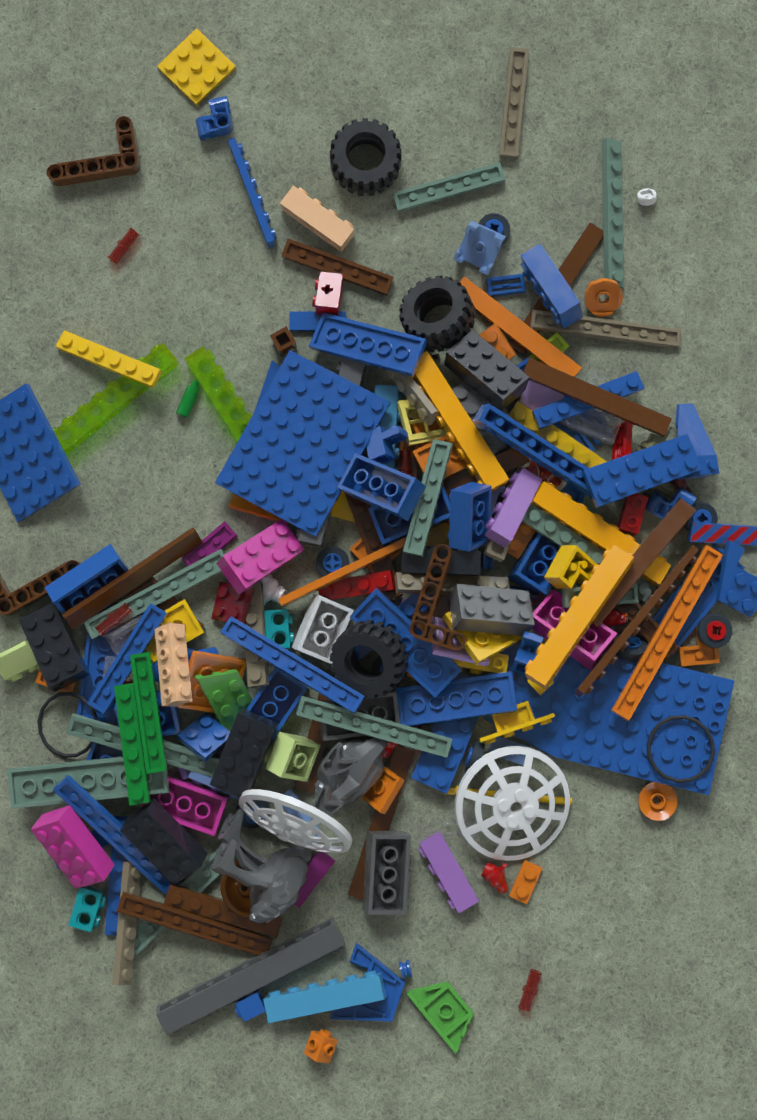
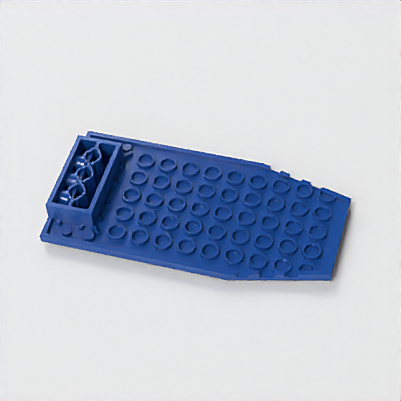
M514 644L499 652V654L509 656L507 672H512L516 704L528 701L534 719L551 713L555 715V717L551 718L552 722L541 725L539 722L533 724V729L522 732V729L515 730L514 736L557 758L706 795L710 794L735 680L662 663L632 717L627 721L613 713L611 709L639 661H627L618 657L611 666L607 664L604 668L606 673L600 680L595 679L592 683L595 686L588 695L583 694L579 698L574 692L591 671L571 656L568 657L553 679L554 683L539 695L527 682L528 678L525 675L511 671L520 644ZM492 715L484 716V720L495 725ZM686 715L699 720L708 728L714 740L715 755L711 767L702 777L692 782L676 783L664 779L653 769L648 759L647 741L650 732L660 721L670 716ZM685 719L671 720L661 725L654 733L651 742V756L657 768L665 775L676 779L691 778L699 774L708 764L711 754L710 741L705 731L696 723Z

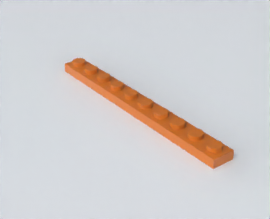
M708 545L704 546L611 709L613 713L627 721L630 720L723 554Z

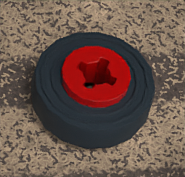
M720 614L704 616L697 626L699 640L710 648L725 646L733 634L730 621Z

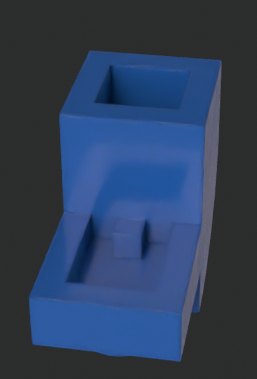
M381 426L375 428L367 443L369 459L381 464L394 460L395 456L392 445L408 439V432L400 426H392L388 430Z
M524 632L511 671L525 675V666L537 656L536 651L542 644L544 637L538 636L535 633Z

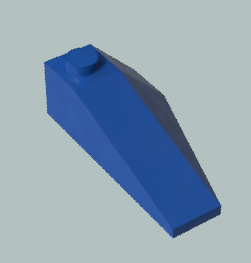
M678 404L675 427L678 429L677 437L685 434L689 435L702 470L676 480L699 479L720 474L717 455L694 404Z

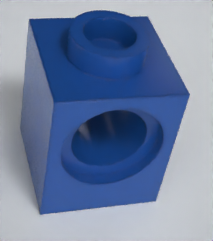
M259 989L247 997L238 999L236 1002L235 1011L239 1018H243L244 1022L266 1011L264 999Z

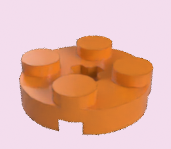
M608 278L591 281L584 293V302L587 309L592 314L600 317L613 314V311L619 308L623 301V294L618 283ZM602 294H606L608 296V298H605L604 301H601V299L599 298V296H601Z

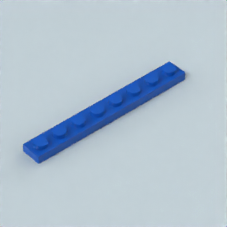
M230 616L220 632L223 636L353 714L356 713L365 698L364 695Z
M67 775L54 786L53 791L70 805L73 810L164 894L167 893L171 882L120 832L123 825L70 775Z

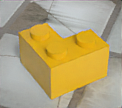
M563 545L557 552L544 578L556 589H572L575 582L583 584L585 580L589 581L596 563L577 545Z

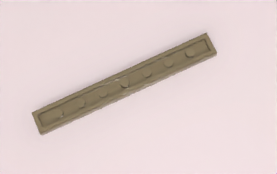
M532 310L530 328L536 331L671 349L680 348L681 329L585 316L563 329L560 324H555L551 312Z

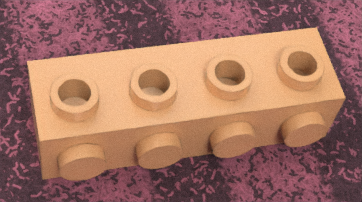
M292 186L280 202L282 211L340 252L344 250L354 236V228L349 221H342L338 218V214L335 211L324 208L318 199L310 198L308 193L300 187Z
M167 623L155 629L162 706L178 707L192 702L185 624Z

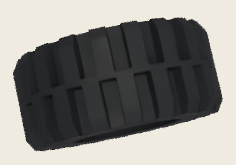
M362 118L360 122L357 119L352 120L351 125L346 123L342 126V132L340 130L336 132L335 139L331 142L330 164L335 180H339V185L342 188L347 187L348 192L352 194L354 191H357L358 196H364V193H369V196H373L377 190L379 193L385 191V186L389 188L393 184V179H397L399 175L402 156L400 141L396 138V133L393 130L389 131L387 124L383 123L380 125L379 120L373 119L372 122L368 121V118ZM370 144L377 147L383 153V162L375 169L368 171L359 170L349 163L348 154L358 145Z
M435 276V278H425V281H419L414 288L411 287L407 291L408 295H404L402 299L403 304L399 308V318L405 332L409 335L425 338L427 340L425 349L429 352H434L435 350L441 352L445 351L444 349L446 348L450 349L470 332V328L474 326L476 312L472 300L461 282L453 280L452 277L445 276L443 278L442 276ZM440 305L452 306L449 314L442 320L435 323L423 322L424 317L431 309Z
M374 620L356 622L348 627L332 645V653L329 659L333 662L330 665L331 671L335 672V679L364 695V699L368 696L370 699H377L378 696L383 697L388 692H391L405 675L408 668L407 660L409 659L408 652H405L406 644L401 642L400 639L402 637L399 633L395 634L393 632L394 629L391 626L385 627L383 622L378 621L374 623ZM356 646H367L375 650L382 659L383 672L373 673L364 669L356 658Z

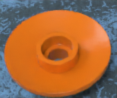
M651 782L645 785L639 793V808L651 820H665L672 816L677 808V795L670 785ZM655 797H659L660 802L658 804H654L653 799Z

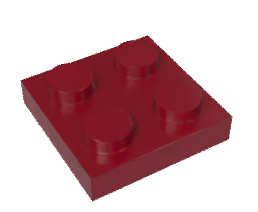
M219 582L211 619L227 622L230 616L245 624L253 588L250 587L238 595L230 583Z

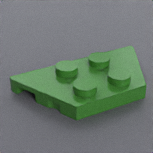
M236 669L225 672H213L212 675L208 676L196 675L195 678L218 721L227 730L231 731L237 713L242 708L247 709L252 702V698L239 672Z
M449 981L408 990L406 994L456 1054L467 1031V1026L473 1017L474 1012Z

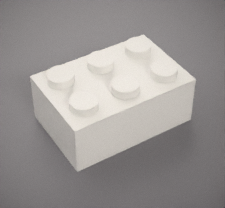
M313 594L292 648L332 664L333 662L329 660L332 653V645L346 630L354 610L320 595Z

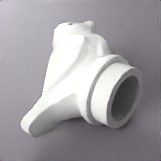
M271 574L261 580L263 584L264 606L271 600L274 603H279L278 599L287 594V590L283 586H279L278 581Z

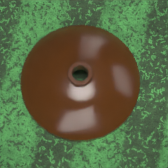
M238 859L235 860V861H234L235 866L238 867V868H240V869H243V868L239 865ZM222 875L220 890L225 905L234 914L241 917H249L252 907L249 896L251 887L245 886V891L243 892L241 890L243 884L232 877Z

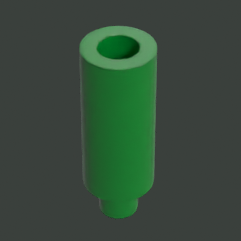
M193 380L191 385H187L176 414L189 418L200 392L197 389L200 382Z

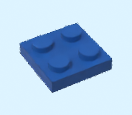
M206 712L179 733L178 740L206 762L225 746L230 731Z

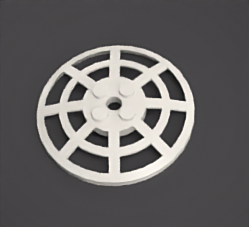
M522 746L499 748L478 759L463 776L455 798L457 824L468 843L485 856L505 861L528 858L549 846L562 830L570 807L568 784L560 768L542 752ZM507 755H525L523 767L513 766L500 770L494 761L499 757ZM533 757L547 763L556 772L557 776L548 782L540 773L531 769ZM487 764L493 775L483 783L478 793L467 790L474 775ZM512 773H522L519 783L507 784L504 776ZM530 775L543 784L535 792L527 786ZM497 780L500 789L495 793L494 797L486 796L485 793L488 788ZM559 783H562L565 794L563 813L554 812L555 798L552 789ZM548 793L549 810L539 809L538 799ZM464 797L475 801V817L478 823L466 828L463 818ZM519 802V808L516 811H512L510 809L511 805ZM482 803L491 805L493 815L484 821L481 814ZM536 817L546 818L542 826L534 833L530 824ZM551 820H560L553 834L546 842L540 845L537 837L546 830ZM498 823L505 829L502 837L499 838L493 835L487 828ZM523 829L527 836L520 840H509L513 830ZM482 831L490 840L498 843L495 853L482 848L473 840L471 835ZM530 842L533 850L519 855H503L506 846H519Z
M260 789L246 790L239 799L241 809L253 821L283 841L328 853H344L352 845L350 833L339 822L300 800ZM252 800L272 802L275 809L259 808ZM246 802L254 809V812L248 807ZM283 806L299 811L312 819L306 822L296 816L285 813ZM322 823L338 837L328 838L326 834L315 826ZM313 841H314V842H322V843H324L325 845L318 844V843H313ZM341 842H343V845H344V846H331L332 843H341Z

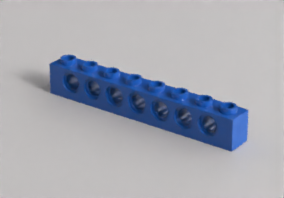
M491 404L481 405L472 421L473 423L592 499L582 471L588 469V467Z

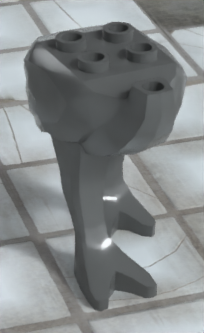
M350 737L341 743H337L325 759L322 760L318 768V780L315 783L316 799L313 807L331 816L345 804L352 803L362 797L383 774L384 763L382 753L389 741L375 737L368 739Z
M239 809L235 815L228 814L221 828L218 839L223 843H221L217 850L211 870L218 874L232 877L246 887H251L249 896L252 907L249 919L257 923H268L280 916L297 901L299 897L298 892L307 879V862H309L312 852L305 847L292 846L276 851L268 859L257 855L246 847L240 839V828L244 811ZM235 854H236V856H237L239 865H240L243 869H240V868H238V867L235 866V863H234V856H235Z

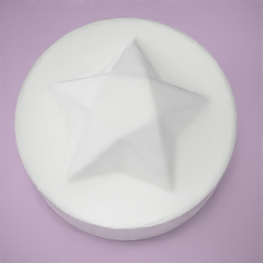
M642 189L638 192L637 201L644 206L652 205L656 202L657 194L653 189Z

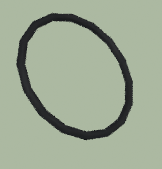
M73 692L57 693L48 698L40 709L37 720L38 733L44 745L53 754L64 758L78 757L88 752L93 742L91 741L85 749L78 753L65 754L56 751L47 743L42 732L41 720L44 710L52 700L60 696H72L80 699L89 707L94 720L98 721V716L94 708L87 704L88 701L83 696Z
M686 715L670 716L660 721L650 732L647 741L648 759L653 769L664 779L676 783L692 782L702 777L711 767L715 755L714 740L708 728L699 720ZM685 719L696 723L705 731L710 741L711 754L708 764L699 774L691 778L676 779L665 775L657 768L651 756V742L654 733L661 725L671 720Z

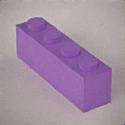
M521 468L518 472L515 471L509 479L511 485L505 488L501 495L503 497L502 502H499L494 508L495 516L490 518L485 526L487 531L484 536L502 547L507 546L512 541L542 481L540 477L525 468Z
M440 830L419 841L421 846L418 849L423 858L427 857L431 864L428 867L433 876L437 874L440 881L437 883L442 892L448 893L450 898L447 901L452 910L457 909L458 913L478 903L479 900Z

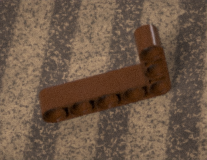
M121 116L116 120L115 126L119 154L52 164L47 168L46 172L51 183L55 186H65L138 173L141 164L136 132L131 119L127 116ZM129 126L127 130H121L122 127ZM126 144H132L130 148H124ZM130 161H135L134 165L127 166ZM116 164L114 169H108L110 165ZM93 167H98L95 172H90ZM79 170L77 175H72L73 171ZM56 173H61L58 178H53Z
M439 544L433 550L411 621L410 634L417 639L458 651L464 649L467 645L468 640L465 634L432 624L453 558L452 548L445 544ZM442 548L448 550V556L444 559L439 557V551ZM436 567L442 569V575L439 578L433 576V570ZM430 586L436 588V594L433 597L427 594V589ZM424 605L430 607V613L427 616L421 613V608ZM418 624L424 626L425 630L422 635H418L415 631V627ZM436 630L443 632V639L441 641H437L434 638ZM455 636H460L463 640L460 647H456L453 644Z
M76 560L67 561L13 592H10L0 574V614L11 616L48 596L49 594L45 587L54 581V576L56 574L63 576L71 570L73 565L81 563ZM40 583L44 584V591L42 593L37 592V586ZM25 592L27 594V600L22 603L20 601V596L22 593ZM6 602H9L10 609L9 611L5 612L3 610V605Z

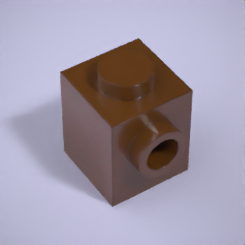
M287 326L270 335L271 341L281 357L287 356L290 350L295 352L297 345Z

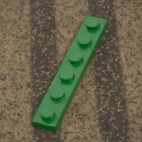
M151 652L130 655L146 774L168 771Z
M134 683L114 686L129 805L149 803L151 800Z

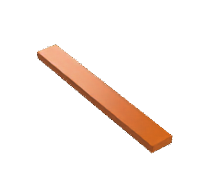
M465 276L460 282L466 288L475 307L474 310L492 324L496 323L501 331L545 365L574 377L578 375L582 370L581 366Z
M407 537L278 599L280 605L285 607L401 551L404 549Z

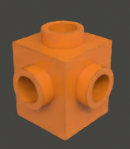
M328 1030L311 1031L304 1054L315 1062L330 1063L338 1040L332 1037V1033Z

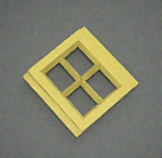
M408 399L397 402L403 429L408 432L409 438L406 439L408 446L433 442V439L437 440L446 435L447 432L444 428L429 431L428 425L421 418L409 420L406 410L415 408L409 404ZM423 422L426 432L412 434L410 424Z

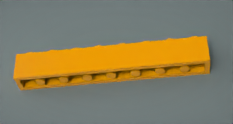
M428 351L424 352L414 377H411L437 409L436 421L447 432L446 437L448 441L456 446L459 458L461 460L464 459L469 474L475 476L477 483L491 485V493L505 486L509 478Z
M545 481L540 483L531 503L603 552L607 548L611 549L613 545H616L630 555H633L641 546L635 542L634 537L620 532L616 525L608 524L599 514H593L588 511V507L584 504L573 501L569 494L558 491L554 484ZM659 555L641 577L654 586L660 585L671 565L666 562L667 560Z
M613 545L611 549H606L602 556L603 561L601 564L595 565L591 572L592 577L589 581L585 580L580 587V594L578 597L574 596L572 598L567 613L563 612L558 619V622H560L558 626L549 631L547 635L549 639L545 644H541L538 647L535 659L533 661L530 660L525 666L526 677L545 690L634 563V556L616 545Z

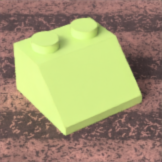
M24 641L0 653V675L4 680H12L14 682L21 679L23 673L27 671L32 673L40 669L28 641Z

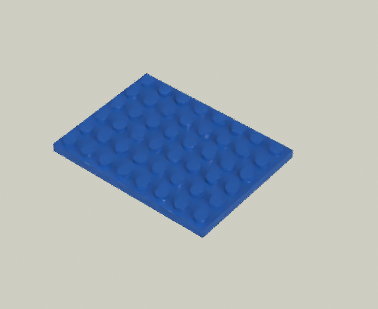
M290 350L216 479L215 484L317 537L342 493V490L337 488L349 463L355 453L363 455L373 430L379 426L391 402Z

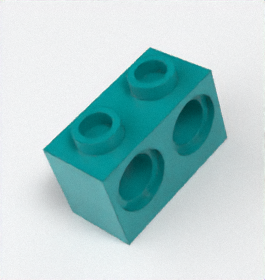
M288 609L264 611L266 637L276 643L275 637L278 634H284L286 640L280 646L285 649L291 648V644L294 643V632H290V625H293L292 613H289ZM283 615V624L276 625L274 623L275 616Z
M91 886L80 887L68 926L92 932L95 927L98 928L101 921V916H99L100 908L103 909L107 901V897L104 896L106 891ZM89 894L96 897L95 904L88 901ZM82 914L90 916V923L82 920Z

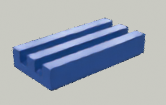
M523 274L486 278L488 295L491 297L526 293ZM520 279V282L491 286L492 282ZM521 286L520 289L492 292V290Z

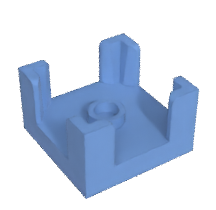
M471 221L466 228V234L453 260L460 263L467 261L479 267V272L488 275L506 236Z

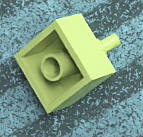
M279 732L264 759V762H267L265 769L282 778L307 782L321 745L303 736Z

